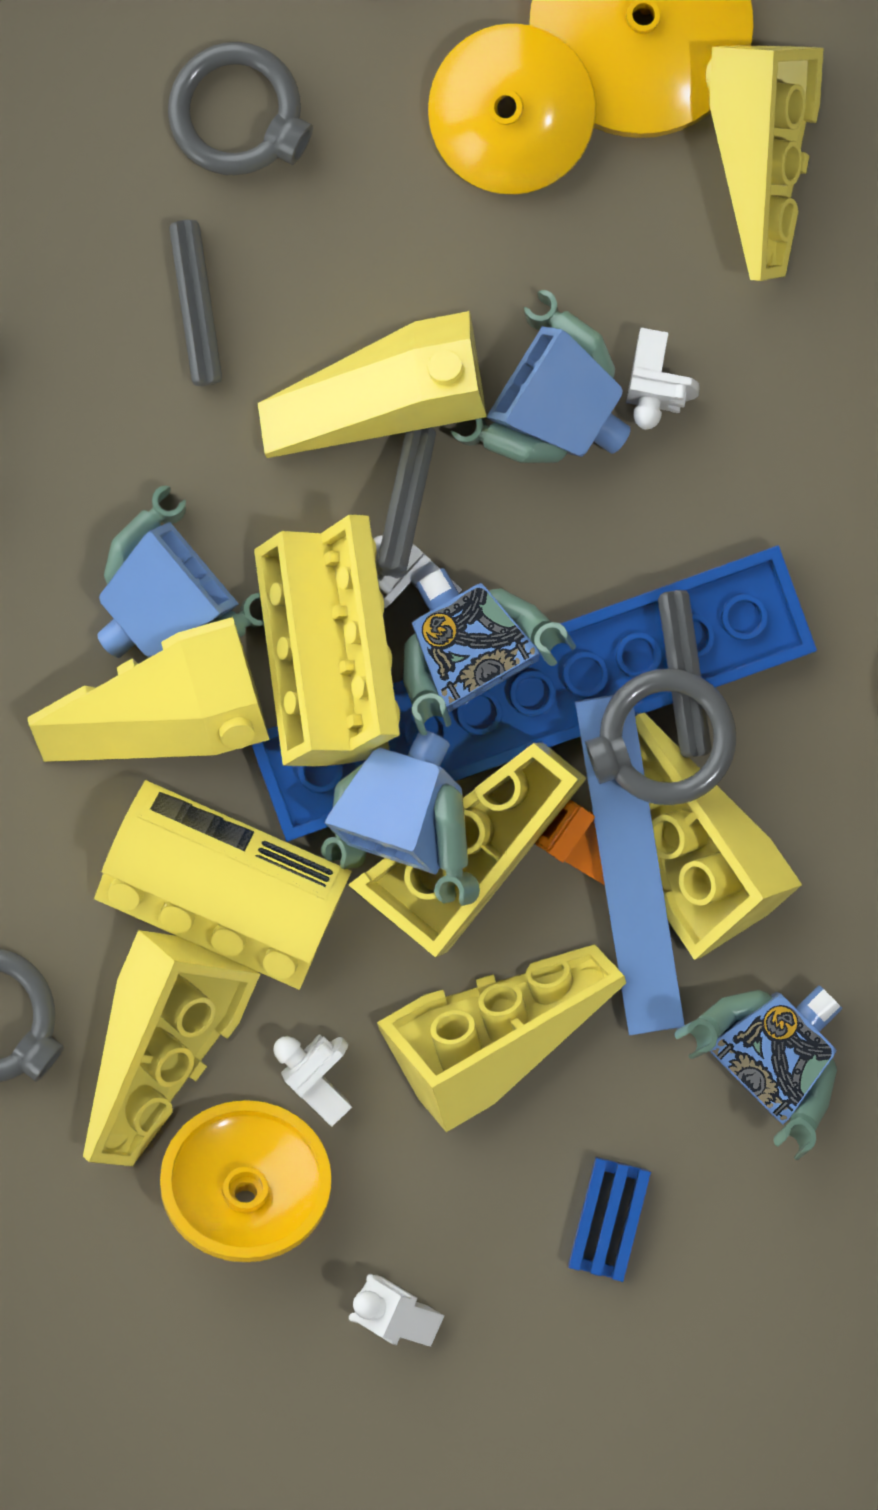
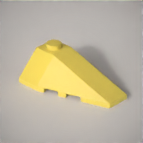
M748 45L712 47V59L709 61L706 70V83L710 90L709 105L750 280L763 281L786 276L798 216L797 203L791 198L793 186L800 174H806L810 157L807 153L801 152L806 122H817L820 107L824 49L821 47Z
M470 311L414 321L259 402L258 409L266 458L487 417Z
M233 617L178 632L161 642L163 650L139 664L132 658L118 666V676L96 688L82 686L29 716V726L43 761L211 756L270 740L258 692Z
M645 713L635 716L644 775L647 778L659 782H678L691 777L700 770L690 758H685L680 754V748ZM717 785L702 797L684 804L658 805L649 803L667 918L694 960L703 957L768 916L802 886L773 841Z
M138 930L117 979L83 1157L88 1162L133 1166L173 1113L172 1104L170 1103L189 1077L197 1081L207 1066L201 1060L220 1035L228 1039L240 1023L260 977L258 971L181 937Z
M595 944L533 962L527 968L526 973L497 982L495 981L494 974L476 979L477 988L447 997L444 990L426 994L377 1022L381 1034L416 1096L445 1132L450 1131L494 1105L626 984L625 976Z

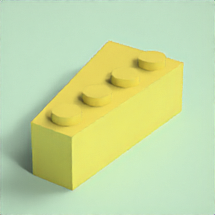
M533 743L463 798L468 865L463 868V872L471 873L477 879L480 888L479 897L472 904L464 906L460 904L459 889L456 884V897L453 902L442 903L436 898L434 892L435 885L440 878L446 876L445 870L439 868L435 875L387 858L381 860L348 885L434 957L443 955L450 950L587 778L545 743Z

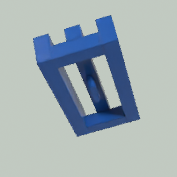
M595 1156L568 1268L587 1271L598 1276L603 1275L621 1282L624 1281L651 1174L650 1170ZM606 1171L615 1175L594 1258L590 1260L583 1258L604 1172ZM626 1177L636 1180L615 1263L610 1265L606 1264L605 1260Z

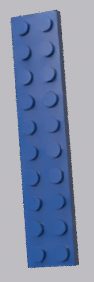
M779 545L560 623L565 627L576 647L574 650H571L566 643L555 645L550 651L557 661L555 666L548 665L539 652L538 662L449 712L451 718L450 726L446 727L444 719L440 716H433L426 720L424 723L426 731L442 737L450 744L440 767L454 781H458L508 763L533 743H545L550 748L578 738L581 735L575 701L614 695L626 682L642 673L657 669H668L658 602L659 595L664 592L686 590L689 593L701 678L708 681L715 688L816 652L815 643ZM402 680L393 684L394 697L400 709V735L389 740L388 743L390 751L407 756L419 731L412 714V704ZM658 692L643 698L634 706L635 716L672 704V692ZM278 726L268 728L270 740L253 744L252 747L286 842L328 828L325 821L333 809L334 792L337 783L366 760L330 766H283Z

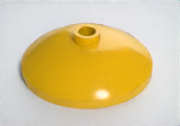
M495 25L477 31L465 38L452 49L441 63L433 80L429 95V125L435 145L449 167L465 181L494 193L525 194L538 191L560 180L580 160L594 130L596 118L595 92L583 62L570 46L550 32L530 25ZM504 97H512L517 106L514 115L509 118H502L497 111V105Z
M232 1101L213 1106L197 1114L185 1123L173 1137L162 1161L160 1174L161 1197L165 1211L173 1226L185 1240L197 1249L213 1257L228 1261H262L280 1256L292 1250L307 1239L316 1229L326 1211L330 1198L331 1168L328 1155L319 1137L298 1116L284 1108L266 1102ZM241 1191H250L256 1197L250 1202H241L235 1196Z

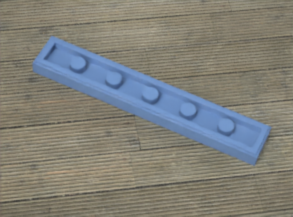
M613 695L575 701L593 815L595 816L594 822L618 969L625 976L626 984L621 989L629 1035L680 1028L685 1025L649 802L638 799L628 793L615 779L599 784L585 745V741L600 736L601 720L606 706L613 697ZM633 707L625 720L622 738L631 764L638 772L644 775Z

